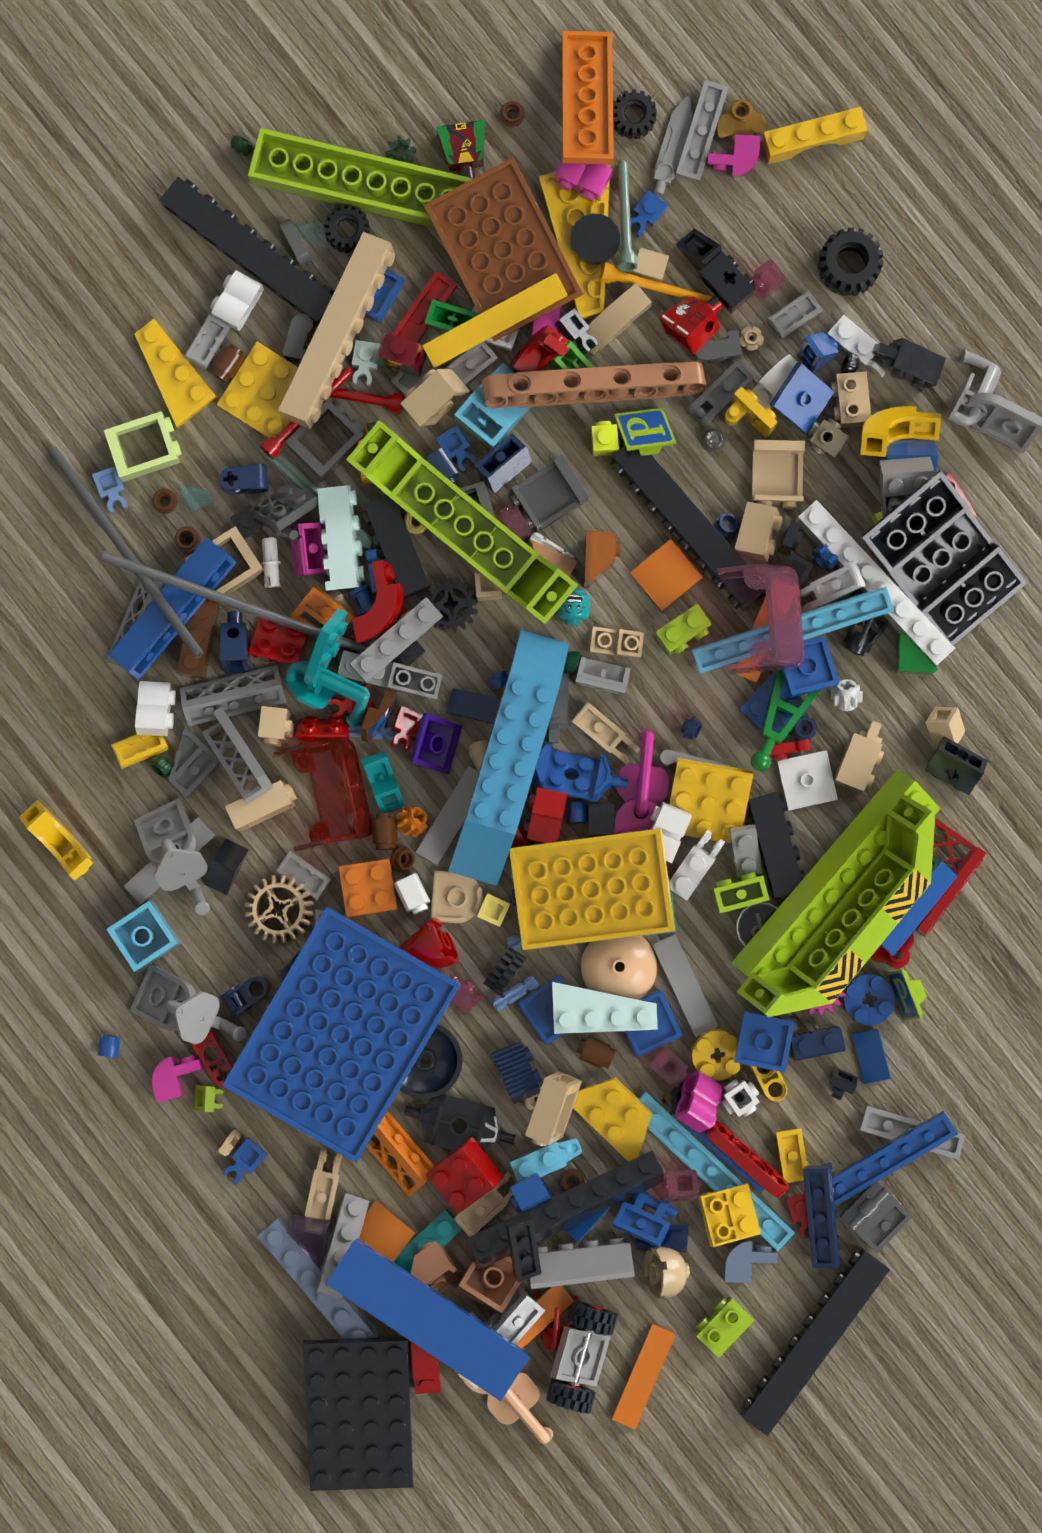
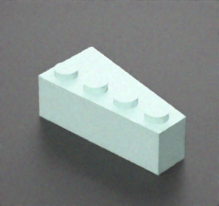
M350 485L319 488L317 491L320 522L325 526V529H322L321 539L324 550L327 549L328 552L323 559L324 570H326L327 575H330V581L325 582L326 591L362 586V581L366 580L365 568L360 566L359 556L363 555L361 540L357 541L356 531L360 530L358 515L354 516L353 505H357L356 492L351 490Z
M552 982L554 1034L658 1030L656 1003Z

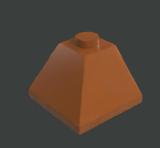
M586 530L584 588H589L615 563V557H620L621 542L616 541V534Z

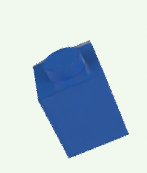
M824 332L808 335L804 339L797 355L806 368L814 374L837 357L839 353L837 349L839 347L832 336L827 337Z

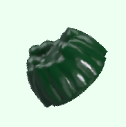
M239 135L232 136L231 148H235L238 153L243 152V155L247 156L254 149L253 144Z
M568 651L564 670L574 675L578 670L582 655L578 651Z
M156 756L152 758L149 762L153 771L162 778H168L172 764L168 763L166 757Z

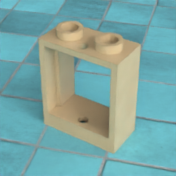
M236 526L212 541L220 547L232 539L250 566L249 570L216 590L226 595L231 594L264 573V569ZM191 555L184 558L185 561H187Z
M280 780L272 784V789L248 804L244 798H241L225 806L235 830L242 832L295 807L293 801L297 797L292 786Z
M556 1072L544 1078L525 1136L532 1138L534 1144L546 1146L563 1138L582 1080L562 1072Z

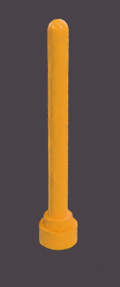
M604 262L599 278L600 282L608 284L611 282L615 283L616 281L631 285L636 283L639 287L682 299L695 296L704 304L713 297L622 272L615 267V264Z

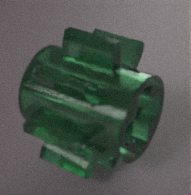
M397 135L396 141H388V146L391 150L386 151L385 154L386 157H392L393 160L414 163L411 154L416 153V147H410V138L405 141ZM398 149H403L404 155L399 156Z

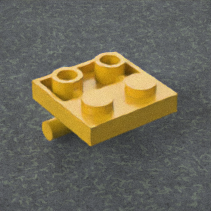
M740 387L733 395L730 403L732 406L725 413L724 420L726 424L733 426L744 417L767 438L774 431L777 424L775 413L767 406L763 408L757 402L758 397L750 389L745 390Z
M748 1183L712 1193L705 1192L698 1196L710 1247L720 1246L761 1234Z

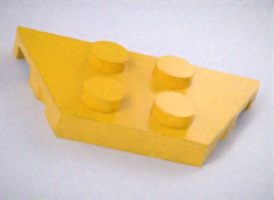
M616 1077L579 1090L573 1109L628 1162L639 1157L652 1112Z

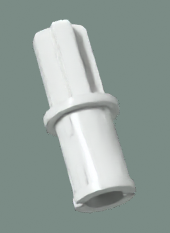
M266 537L262 539L263 562H261V565L264 566V588L281 587L279 577L281 561H278L277 539Z

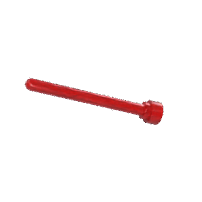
M350 367L344 368L339 377L334 379L331 385L332 391L330 396L352 375L353 371ZM290 421L275 437L266 438L259 445L267 456L274 460L281 453L282 444L301 425Z
M339 388L330 396L332 398L384 406L391 413L395 414L402 413L403 406L400 403L404 400V394L393 393V395L386 397Z

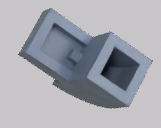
M751 1239L738 1241L729 1248L725 1255L723 1280L734 1283H751V1263H777L778 1253L775 1250H771L772 1246L756 1245V1250H753Z

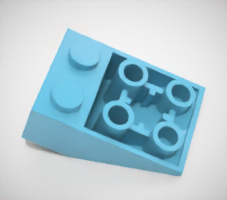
M502 363L491 375L515 372ZM481 384L454 414V418L458 424L490 450H494V447H498V444L502 443V440L508 436L531 407L489 408L485 405L483 386Z

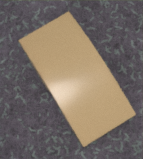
M592 626L590 627L588 652L641 658L644 633Z

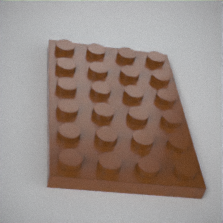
M514 157L424 205L479 314L557 273L568 294L567 297L493 336L494 342L584 295Z

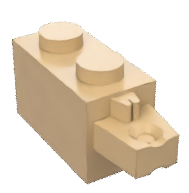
M871 721L867 732L861 730L859 735L856 733L851 735L834 777L835 783L860 793L864 792L865 788L870 789L875 775L871 774L874 765L879 766L884 752L881 751L882 739L877 737L882 724Z

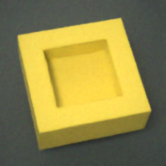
M487 893L477 917L500 927L510 903Z

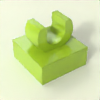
M195 1085L194 1110L214 1112V1108H222L223 1104H218L214 1101L215 1095L223 1094V1090L215 1089V1086Z

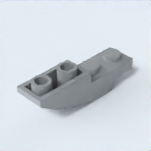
M342 651L338 675L363 684L437 700L442 679L441 674L393 662L386 665L365 683L350 666V663L359 654Z

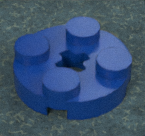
M872 974L860 975L849 983L844 992L846 994L843 997L845 1011L858 1023L864 1025L879 1024L885 1021L894 1010V991L891 985L880 976ZM867 992L871 996L876 997L872 1007L862 1002V999L866 998L865 993Z

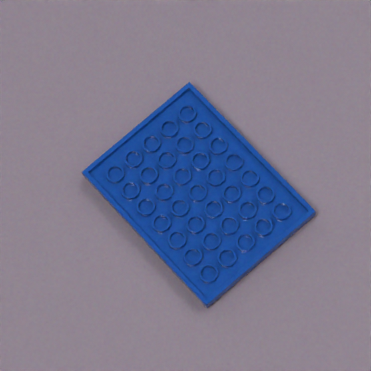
M327 906L222 1086L357 1163L461 984Z

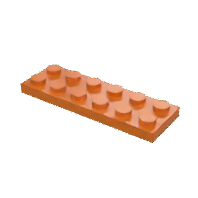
M562 31V163L613 164L612 32Z

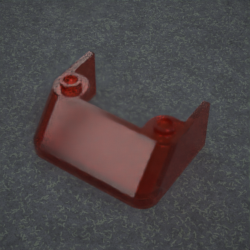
M343 738L301 743L273 752L274 757L292 755L293 765L296 770L302 774L310 773L320 822L312 824L309 829L310 843L294 847L295 852L359 840L372 834L371 814L356 747L350 739Z

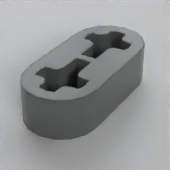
M288 219L280 223L279 227L298 264L302 266L310 262L311 258L292 221Z

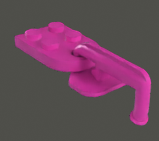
M645 729L639 735L642 742L640 765L629 764L624 766L619 772L618 777L628 779L626 789L617 787L618 794L625 803L616 813L614 834L645 831L646 829L651 830L654 821L650 820L655 807L668 795V773L661 767L651 766L654 733L651 730Z

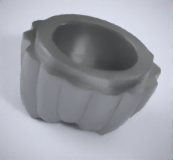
M715 428L706 431L702 436L701 442L706 451L716 453L725 446L726 439L724 438V433Z

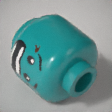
M575 589L557 610V616L560 619H565L566 625H580V621L589 618L591 600L589 595L585 594V590Z

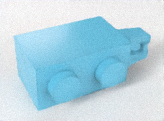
M577 1138L562 1142L556 1141L510 1160V1165L519 1183L536 1173L542 1177L567 1166V1162L581 1154L582 1149Z

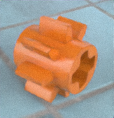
M409 804L396 815L399 819L397 821L398 830L405 836L412 834L416 838L422 831L428 828L427 824H425L427 815L419 807L412 808Z

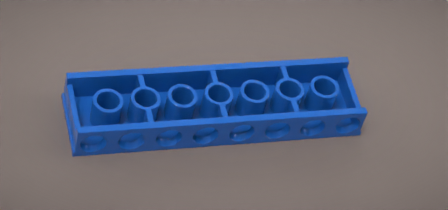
M358 1238L353 1241L326 1282L328 1286L499 1401L503 1399L530 1357L528 1352Z

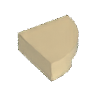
M234 1129L218 1152L224 1156L230 1155L242 1137V1133Z

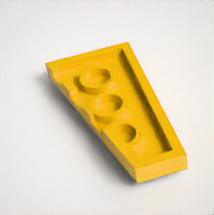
M152 319L134 334L177 429L217 398L155 319Z

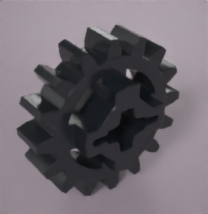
M446 578L445 585L437 581L436 590L433 588L428 589L432 595L427 597L440 613H443L449 619V622L440 619L434 624L435 629L442 625L444 633L447 632L448 628H452L453 633H456L459 626L466 630L465 622L473 624L474 620L471 614H478V610L473 608V606L478 604V600L471 598L475 595V591H467L469 586L467 582L460 586L458 578H456L454 584L450 583L449 578ZM454 590L460 591L466 598H459L454 594ZM445 591V596L442 600L435 603L437 596ZM449 595H451L454 604H458V606L454 607L453 617L449 608H444V606L448 605ZM468 609L465 616L458 620L457 616L462 610Z

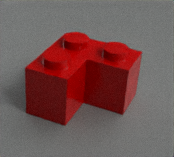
M538 787L536 793L531 792L528 809H532L531 820H525L523 834H528L527 840L543 844L558 841L567 799L566 793Z

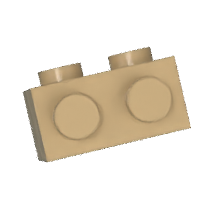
M867 371L836 374L834 382H830V388L834 391L831 397L836 398V407H833V420L838 422L842 426L841 428L864 426L865 421L871 416Z
M747 501L735 546V551L739 556L768 562L769 555H773L775 551L776 540H773L775 532L780 530L782 524V516H780L777 507Z
M261 707L258 737L267 746L281 747V743H288V738H293L294 723L290 721V711L284 708Z

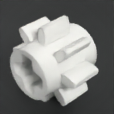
M842 680L836 688L831 689V699L834 700V706H837L842 711H851L857 708V702H862L863 691H860V685H857L852 680Z

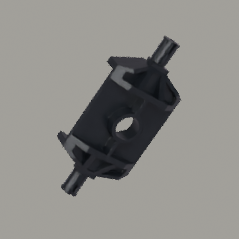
M445 1094L433 1098L426 1108H422V1110L406 1105L405 1110L408 1111H404V1116L421 1121L425 1143L454 1150L473 1137L485 1153L494 1142L501 1141L514 1145V1140L511 1139H515L516 1134L503 1132L498 1128L494 1107ZM462 1118L466 1121L467 1129L464 1132L457 1133L453 1130L452 1123L455 1119Z

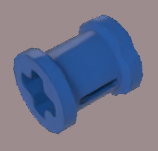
M369 584L360 586L348 593L349 597H353L359 610V616L367 613L374 604V600L369 592Z

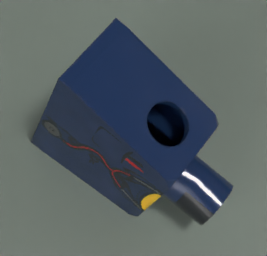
M230 611L227 613V623H221L220 661L225 674L251 671L250 655L248 654L250 649L249 629L247 624L243 622L242 612Z

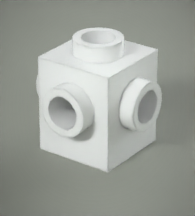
M735 1079L724 1087L726 1092L722 1094L725 1098L722 1104L730 1115L734 1112L738 1117L742 1114L746 1117L757 1109L755 1105L759 1103V1100L756 1096L759 1095V1092L751 1081L747 1084L744 1080L738 1082ZM737 1093L744 1095L742 1102H736L735 1095Z

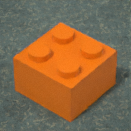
M390 859L339 866L347 918L398 910Z

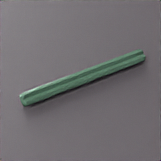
M259 448L258 452L294 486L316 496L318 500L317 489L319 488L281 453L273 460ZM361 527L360 530L356 531L357 541L361 540L362 548L369 550L374 544L372 538Z

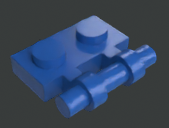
M644 1191L630 1198L635 1201L634 1205L623 1202L613 1222V1227L660 1248L670 1228V1222L663 1220V1217L667 1215L675 1218L678 1209L670 1206V1202L665 1200L659 1201L650 1197L649 1193ZM645 1205L656 1210V1212L652 1215L642 1210Z

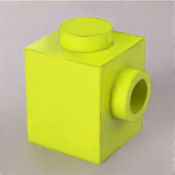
M611 421L597 422L596 426H592L593 457L616 454L619 451L617 424L611 425Z

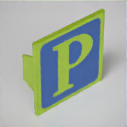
M663 407L614 414L627 451L639 449L641 456L658 454L663 446L676 444Z
M904 969L887 972L886 975L894 991L904 1021L922 1018L923 1012L919 1004L927 996L921 980H910Z

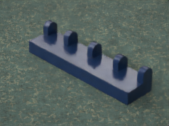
M823 1163L821 1166H805L803 1168L812 1268L837 1269L842 1264L838 1249L839 1235H837L836 1229L837 1211L834 1208L833 1193L835 1190L831 1177L832 1163Z

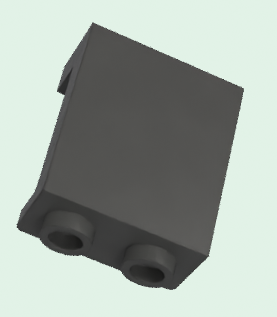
M562 454L553 459V463L518 485H512L510 487L512 494L509 495L515 507L521 506L525 515L522 517L529 529L534 527L537 533L587 502L589 498Z

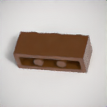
M205 600L188 620L186 628L204 654L196 659L183 642L177 668L179 675L205 680L220 609L217 602Z

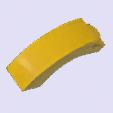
M914 406L894 407L873 414L865 421L863 426L860 455L886 457L888 445L900 439L912 438L939 441L941 414L916 412L917 407Z
M38 800L19 816L24 826L55 856L74 881L88 871L89 867L93 864L91 856L62 823Z

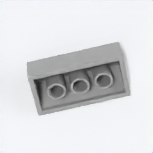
M624 1237L609 1238V1243L599 1244L598 1240H588L583 1242V1246L573 1247V1243L558 1244V1249L548 1250L547 1246H538L542 1273L531 1277L530 1282L531 1289L635 1277L630 1241H624Z

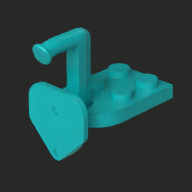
M338 608L321 628L310 661H300L291 664L287 669L284 682L297 701L312 708L322 709L326 707L336 692L356 701L351 715L346 717V722L349 726L357 728L369 700V691L365 687L327 670L331 658L336 656L340 648V643H337L339 636H343L348 625L345 622L348 612Z

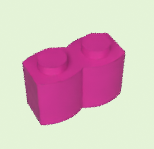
M561 160L554 174V181L557 182L559 188L565 191L572 189L580 192L579 195L587 201H600L612 176V168L605 164L562 163Z
M699 1070L687 1075L681 1090L682 1097L676 1108V1118L698 1133L712 1128L717 1119L716 1107L722 1100V1085Z

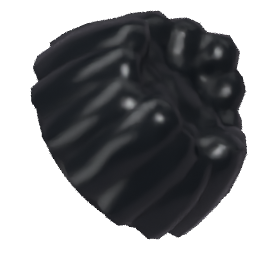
M850 352L846 355L841 365V374L854 373L859 369L858 364L861 360L856 354Z

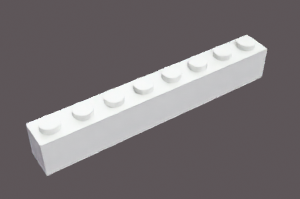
M817 500L798 516L795 522L801 524L802 530L816 545L819 546L821 543L823 545L827 544L829 550L838 556V564L836 566L839 569L856 562L866 585L860 588L864 593L881 587H887L894 611L883 616L900 635L905 632L935 666L955 649Z

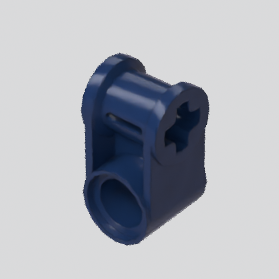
M265 464L229 467L224 469L219 475L221 488L229 495L263 493L269 490L267 467ZM229 477H234L233 486L228 484Z
M256 976L221 995L220 999L225 1000L232 1011V1018H235L265 998L270 992V983L266 978ZM254 981H259L263 984L264 989L260 995L252 992L251 986Z

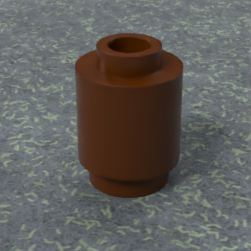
M232 344L229 347L224 345L211 364L212 369L210 373L227 383L229 379H233L245 360L241 356L243 351Z
M186 526L176 532L174 541L182 553L191 555L195 547L202 542V538L197 530ZM187 539H194L190 545L186 546Z
M391 813L376 814V819H371L372 840L376 850L395 849L396 842H398L396 818H391Z
M588 1036L587 1040L581 1039L576 1052L580 1054V1060L598 1068L603 1066L608 1069L616 1050L610 1048V1044Z

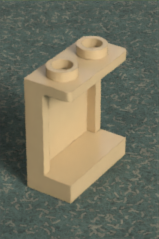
M754 440L752 444L751 502L768 506L778 504L782 505L784 509H796L797 505H802L804 501L802 493L805 441Z

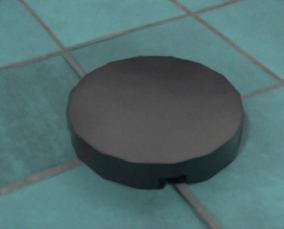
M603 214L583 216L575 223L571 231L570 244L574 254L587 264L599 265L608 262L619 249L620 233L618 226L611 218Z

